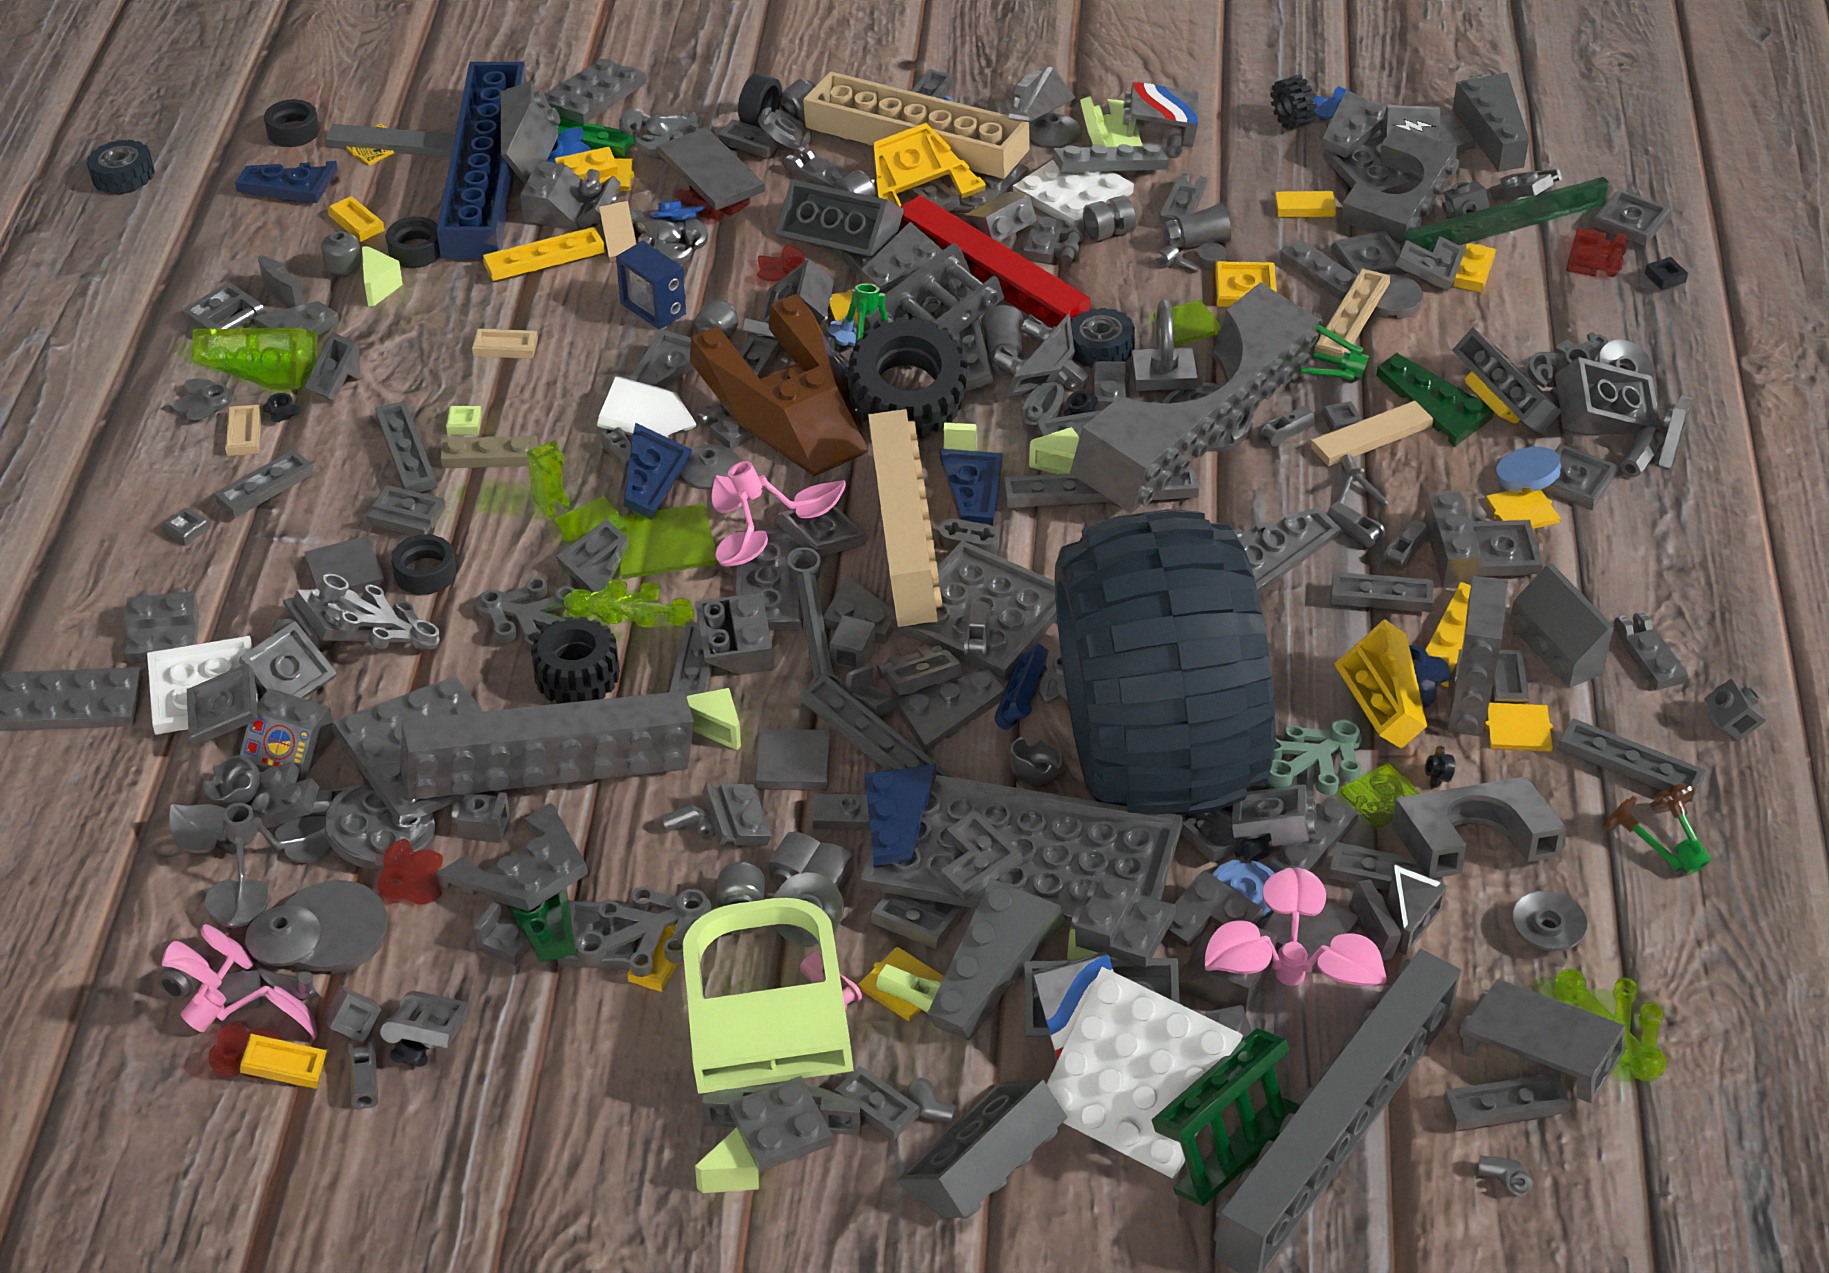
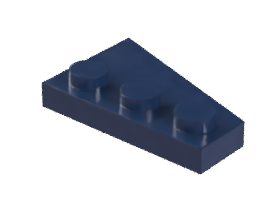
M326 161V166L311 167L310 162L300 163L299 167L284 168L281 164L245 166L235 181L236 191L251 195L276 197L278 199L318 203L338 171L337 162Z
M635 422L623 506L652 520L688 462L692 449Z
M940 448V460L959 520L993 526L1003 453Z
M936 764L864 773L875 866L912 860L921 829L923 812L927 808L930 799V788L932 783L935 782L937 775Z

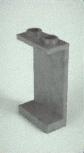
M1498 978L1489 991L1485 990L1481 994L1476 1010L1471 1016L1468 1015L1464 1018L1460 1027V1037L1463 1038V1055L1471 1057L1481 1041L1570 1074L1577 1077V1098L1591 1104L1625 1053L1624 1024Z

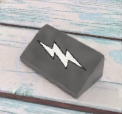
M1387 105L1380 131L1384 138H1386L1393 126H1397L1438 140L1440 107Z

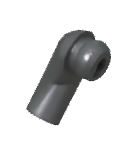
M595 169L587 171L581 188L584 196L595 197L601 192L602 185L599 182L601 177L599 171Z
M918 1078L913 1080L908 1086V1098L919 1106V1116L953 1124L957 1106L937 1101L931 1088L932 1084L928 1079Z

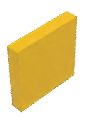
M1215 262L1217 307H1230L1260 282L1277 292L1274 263Z

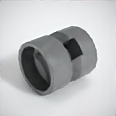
M1125 195L1110 198L1106 203L1098 201L1084 206L1083 221L1085 229L1093 241L1110 238L1113 233L1121 235L1132 232L1136 227L1133 205Z

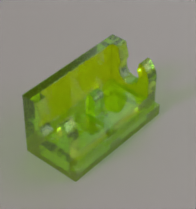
M554 440L526 451L532 499L548 519L556 517V511L554 506L551 505L552 503L561 502L564 508L569 509L570 507L569 498L564 493L561 466L565 464L564 455L559 450L557 441Z

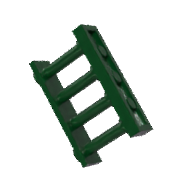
M1256 1028L1236 1046L1231 1055L1221 1058L1151 1119L1156 1133L1180 1143L1189 1174L1173 1187L1175 1194L1204 1207L1259 1157L1267 1141L1272 1140L1274 1142L1280 1135V1127L1289 1113L1295 1115L1299 1110L1300 1104L1282 1098L1273 1068L1289 1052L1285 1038ZM1260 1078L1267 1104L1254 1114L1247 1089ZM1234 1101L1242 1127L1228 1137L1221 1112ZM1208 1124L1216 1150L1202 1161L1194 1135Z

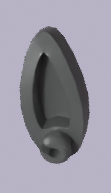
M1047 382L1036 387L1023 404L1021 410L1023 420L1030 426L1037 427L1038 420L1056 418L1063 407L1064 387L1057 382Z

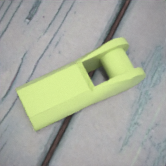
M886 964L878 975L876 986L877 989L908 1001L923 1011L928 1012L941 983L915 976Z

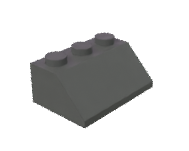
M1553 563L1546 565L1514 600L1509 624L1513 631L1526 641L1532 651L1540 656L1551 668L1553 674L1559 677L1568 688H1571L1603 674L1614 626Z

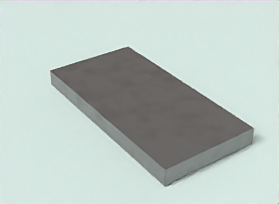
M707 127L657 145L658 154L715 210L765 192V183Z
M762 530L766 532L768 537L764 550L749 562L735 565V596L762 592L769 630L802 629L800 598L797 584L792 582L787 575V558L791 551L801 548V546L784 530ZM801 563L795 565V567L801 569Z

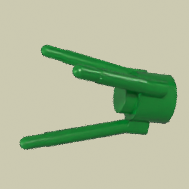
M1318 325L1317 332L1348 349L1351 353L1344 352L1341 359L1314 352L1312 354L1313 358L1340 365L1339 369L1341 370L1300 368L1299 372L1301 374L1343 377L1353 380L1354 377L1362 379L1369 355L1362 354V347L1353 345L1323 326Z

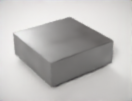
M1352 401L1322 406L1321 415L1331 432L1363 421Z
M187 507L162 524L165 534L185 546L210 529L207 519Z
M259 971L225 974L220 985V992L226 998L223 1005L226 1008L260 989ZM260 997L236 1011L260 1008Z

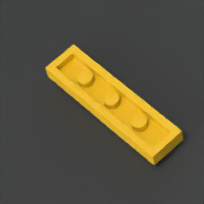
M592 227L483 255V260L492 281L554 265H562L566 262L582 258H589L605 253L604 242L596 228Z
M1460 582L1425 650L1428 656L1440 657L1448 664L1451 679L1443 683H1436L1445 687L1449 686L1455 674L1459 649L1462 650L1471 588V585Z

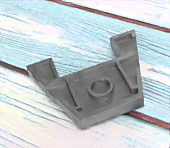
M549 803L524 818L527 830L537 836V838L530 840L525 847L512 855L501 858L496 865L486 871H482L466 858L461 857L438 871L436 875L439 884L443 887L450 888L454 884L461 886L464 893L475 895L482 892L489 894L492 901L530 911L587 875L588 871L583 857L552 803Z

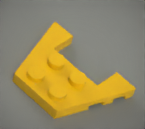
M927 123L874 142L878 198L887 199L901 207L902 205L897 196L898 193L948 174L951 176L961 199L985 190L986 185L980 177L977 178L969 170L970 167L951 151V147Z

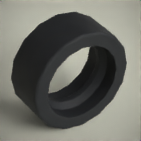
M754 73L747 79L738 102V116L741 122L761 128L758 123V117L762 110L771 107V112L774 113L776 109L779 110L782 99V86L778 79L761 73Z
M289 99L277 102L270 106L264 114L268 139L273 144L282 147H296L307 144L315 139L320 131L316 108L310 102L304 100ZM302 121L293 125H282L286 122Z
M414 216L394 222L387 229L385 235L389 257L398 260L400 266L411 268L427 266L435 262L441 256L437 235L438 224L432 219ZM413 239L427 240L421 244L416 245L402 244L408 240Z
M432 534L409 537L399 543L392 552L391 562L394 578L398 586L406 592L417 595L432 594L449 586L456 577L457 567L454 550L451 544L442 537ZM423 558H433L442 561L436 567L428 570L416 571L407 568L412 562Z

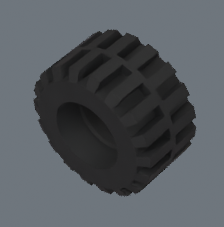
M568 617L565 618V621L560 622L556 620L551 622L552 626L542 628L540 630L541 634L536 635L533 639L534 644L531 645V656L535 684H537V689L541 694L545 693L546 699L549 701L556 700L557 704L594 699L600 700L606 697L605 692L611 693L615 688L614 683H618L620 669L616 638L608 626H601L600 621L595 619L588 621L587 617H580L579 619Z

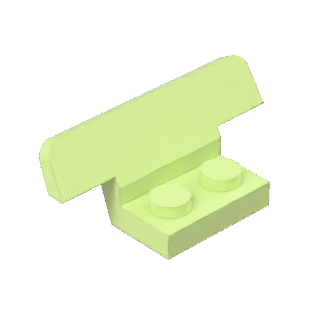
M1091 96L1080 100L1087 130L1093 145H1102L1104 147H1118L1121 144L1142 146L1136 123L1133 136L1127 137V125H1123L1124 101L1107 99L1111 114L1103 115L1100 105L1094 106Z

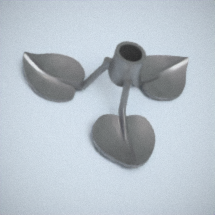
M234 803L226 809L212 804L188 806L171 804L169 821L174 840L183 850L191 853H206L216 846L218 840L225 841L227 837L236 846L238 881L223 880L216 883L209 889L205 898L207 912L224 927L235 928L250 924L265 911L268 905L269 894L265 883L260 880L245 881L243 846L253 841L257 829L276 850L285 849L286 857L296 863L318 861L325 857L332 849L325 831L326 816L302 817L287 821L276 829L275 839L262 825L261 818H254L252 808L245 803Z

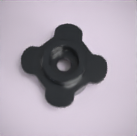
M1086 391L1072 393L1067 398L1068 409L1064 411V415L1069 416L1093 412L1094 406L1099 402L1097 396H1090Z
M276 393L268 398L267 403L263 406V411L271 415L273 422H281L299 414L300 408L293 404L292 397L289 394Z
M1437 746L1434 756L1430 755L1425 764V773L1431 777V786L1433 788H1438L1440 782H1450L1455 772V759L1453 755L1444 754L1445 749L1443 746Z
M1271 834L1255 839L1243 838L1241 840V848L1235 851V856H1243L1246 863H1251V861L1257 862L1268 857L1272 853L1269 842L1272 840Z
M401 1039L399 1042L394 1043L395 1049L390 1052V1058L394 1062H402L408 1065L414 1064L418 1067L427 1064L428 1056L426 1055V1050L430 1049L429 1047L424 1046L421 1042Z

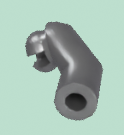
M688 805L662 815L664 826L668 832L688 825L695 829L702 838L711 837L715 833L710 813L694 805Z
M1480 1155L1478 1175L1498 1178L1511 1193L1518 1196H1524L1531 1191L1533 1180L1519 1161Z

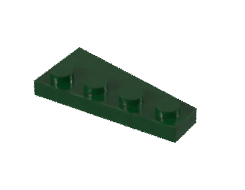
M1395 353L1377 366L1376 376L1400 398L1406 397L1410 402L1416 401L1433 418L1432 427L1437 432L1443 431L1448 435V442L1454 447L1493 419L1494 411L1487 404L1399 353Z
M567 887L530 911L507 905L539 962L557 960L565 956L577 954Z

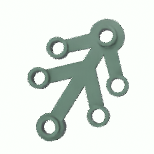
M1348 720L1335 721L1328 730L1302 728L1296 725L1286 727L1283 741L1276 739L1275 755L1269 777L1266 781L1268 788L1290 786L1294 776L1315 763L1318 764L1319 769L1316 789L1324 795H1334L1337 793L1340 781L1338 776L1349 782L1358 780L1361 765L1356 761L1354 749L1358 748L1361 744L1360 728L1357 724ZM1305 740H1311V741H1320V742H1322V743H1320V744L1304 743V741H1305ZM1339 750L1342 759L1338 776L1335 775L1331 753ZM1283 754L1300 755L1290 762L1280 760Z

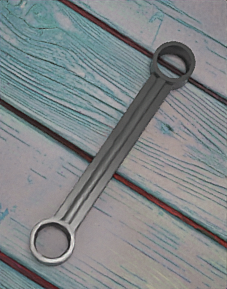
M801 547L794 549L787 558V575L798 587L813 672V679L810 685L826 674L844 689L843 681L833 674L817 580L820 577V556L811 548ZM799 563H808L813 565V567L809 569H798L795 567V565Z

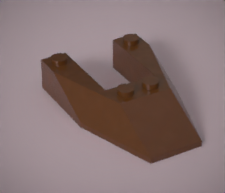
M797 293L771 304L768 328L796 364L764 378H758L718 326L691 337L690 363L734 420L741 427L814 477L868 453V447L855 408L851 405L848 386L844 374L814 314Z

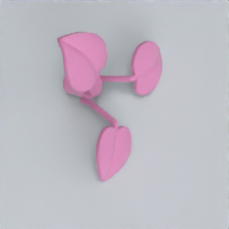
M742 461L732 466L728 471L729 477L716 475L712 489V504L715 510L719 513H729L742 506L747 523L746 532L734 533L719 544L715 554L716 559L721 566L740 565L757 557L766 547L768 541L765 531L754 532V525L748 506V501L754 500L761 495L762 486L766 487L790 509H796V514L799 518H814L825 514L834 507L845 489V480L808 487L795 496V501H790L767 481L765 475L758 477L750 461Z
M1286 868L1270 876L1263 887V900L1272 911L1279 914L1292 913L1290 941L1279 949L1278 955L1268 936L1260 937L1257 926L1248 921H1232L1219 927L1210 938L1205 953L1204 967L1206 971L1221 970L1236 974L1260 972L1269 965L1272 959V968L1276 970V978L1281 983L1289 986L1298 985L1303 982L1306 972L1312 971V966L1316 961L1319 970L1325 976L1338 982L1360 986H1382L1386 984L1387 980L1380 951L1370 939L1362 935L1353 933L1337 935L1332 939L1330 947L1326 945L1320 946L1308 960L1307 951L1297 942L1299 914L1306 916L1318 915L1325 906L1326 891L1316 875L1301 868Z
M204 924L200 930L203 938L212 947L226 955L225 963L217 974L209 968L207 961L184 943L174 941L166 948L162 958V966L182 970L202 982L197 994L180 1013L182 1018L194 1029L205 1032L217 1017L224 1021L230 1013L260 996H266L276 1006L297 1020L310 1033L313 1042L317 1038V1026L310 1010L299 999L278 986H274L273 989L264 986L232 1005L224 1007L223 1004L226 998L217 990L222 983L221 980L233 961L245 969H250L254 964V959L245 947L227 937L220 930Z

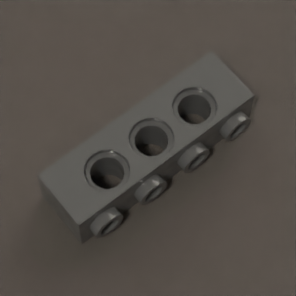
M1473 327L1452 349L1523 423L1538 433L1542 434L1562 412L1489 338Z

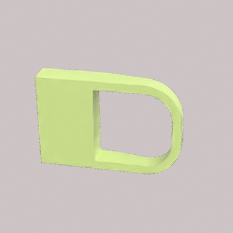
M772 898L723 906L706 913L691 925L683 940V956L693 1067L698 1094L788 1081L799 1076L809 1078L854 1071L832 923L821 908L800 899ZM775 924H791L802 927L812 933L820 944L825 973L824 982L708 999L703 997L700 968L701 957L707 946L725 933Z

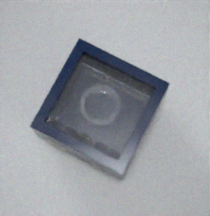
M645 241L639 242L616 256L620 304L659 330L686 315L683 266Z

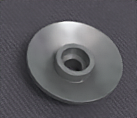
M1047 113L1029 121V141L1040 147L1051 149L1063 148L1072 145L1080 137L1081 129L1078 122L1063 114Z
M1613 340L1605 344L1598 354V362L1650 375L1654 382L1655 368L1648 354L1638 345L1626 340Z
M714 444L701 445L692 448L691 456L679 476L686 484L692 487L713 489L715 476L729 477V469L741 461L733 450L725 446Z
M814 872L796 874L787 879L774 896V898H795L815 904L829 917L832 923L833 934L842 921L844 911L842 895L838 887L829 878ZM775 924L778 932L791 943L800 946L819 944L815 936L802 927L791 924Z
M1536 891L1529 893L1516 903L1512 913V923L1517 934L1528 944L1542 950L1563 951L1570 949L1583 940L1587 931L1588 922L1584 910L1573 899L1558 892Z
M293 905L274 907L261 913L251 922L246 932V946L250 955L260 963L270 966L291 965L305 959L316 949L321 938V927L316 916L305 908Z

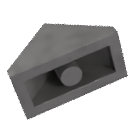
M1394 865L1387 909L1401 929V940L1397 945L1399 952L1407 955L1442 910L1447 885Z

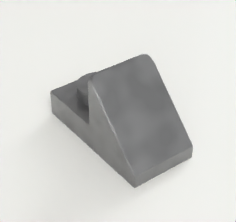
M332 332L305 387L335 401L347 375L360 380L361 374L359 344Z
M1094 362L1092 367L1093 391L1099 401L1094 406L1095 411L1104 410L1120 396L1126 398V362Z

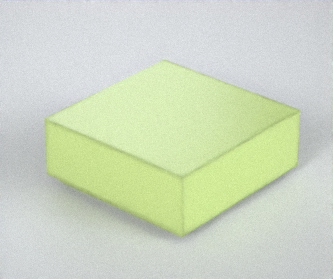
M450 406L446 424L447 435H479L482 417L481 406Z

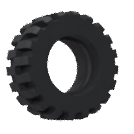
M904 317L894 318V321L890 323L885 320L878 323L876 329L869 328L863 333V338L856 341L849 358L848 393L851 405L857 409V416L865 422L866 420L869 421L868 414L906 409L908 422L915 421L916 435H919L920 438L930 436L931 430L939 432L944 429V423H951L957 417L958 410L962 408L964 402L968 363L966 355L962 353L963 348L957 340L952 341L953 335L946 329L939 330L938 324L931 321L927 324L921 322V318L912 317V320H904ZM908 365L926 371L935 381L925 388L907 391L887 384L880 375L892 367Z

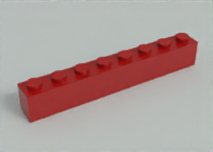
M922 195L901 206L904 212L897 234L911 222L942 250L955 243L961 248L971 275L982 284L991 277L996 276L1004 296L1003 300L1024 313L1033 315V317L1046 324L1047 327H1057L1068 313H1070V321L1072 322V318L1078 316L1079 313L1089 311V296Z

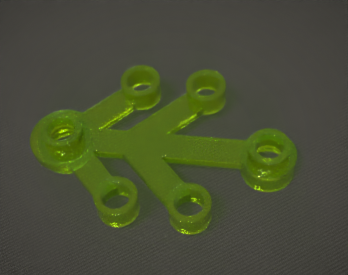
M610 580L607 582V589L593 593L584 589H576L564 597V605L567 607L568 614L577 617H587L593 614L608 624L620 623L623 615L635 621L638 626L652 627L656 623V613L667 614V621L673 625L685 626L686 621L694 622L695 608L688 599H673L671 605L646 602L655 601L660 598V585L656 583H643L640 585V592L626 596L627 583L623 580Z
M1569 968L1556 976L1553 991L1559 1000L1565 1003L1578 1002L1588 1012L1625 1025V1053L1618 1064L1629 1066L1631 1073L1637 1079L1647 1082L1654 1081L1665 1073L1668 1064L1667 1057L1663 1051L1657 1048L1658 1028L1664 1016L1662 1008L1653 1003H1647L1641 1007L1638 1017L1640 1025L1643 1026L1641 1043L1630 1033L1632 1002L1635 1000L1638 986L1633 980L1620 978L1615 982L1613 997L1616 1000L1614 1017L1585 988L1586 980L1581 972ZM1620 989H1626V990H1628L1630 993H1625V992L1621 991ZM1646 1015H1653L1656 1018H1649Z

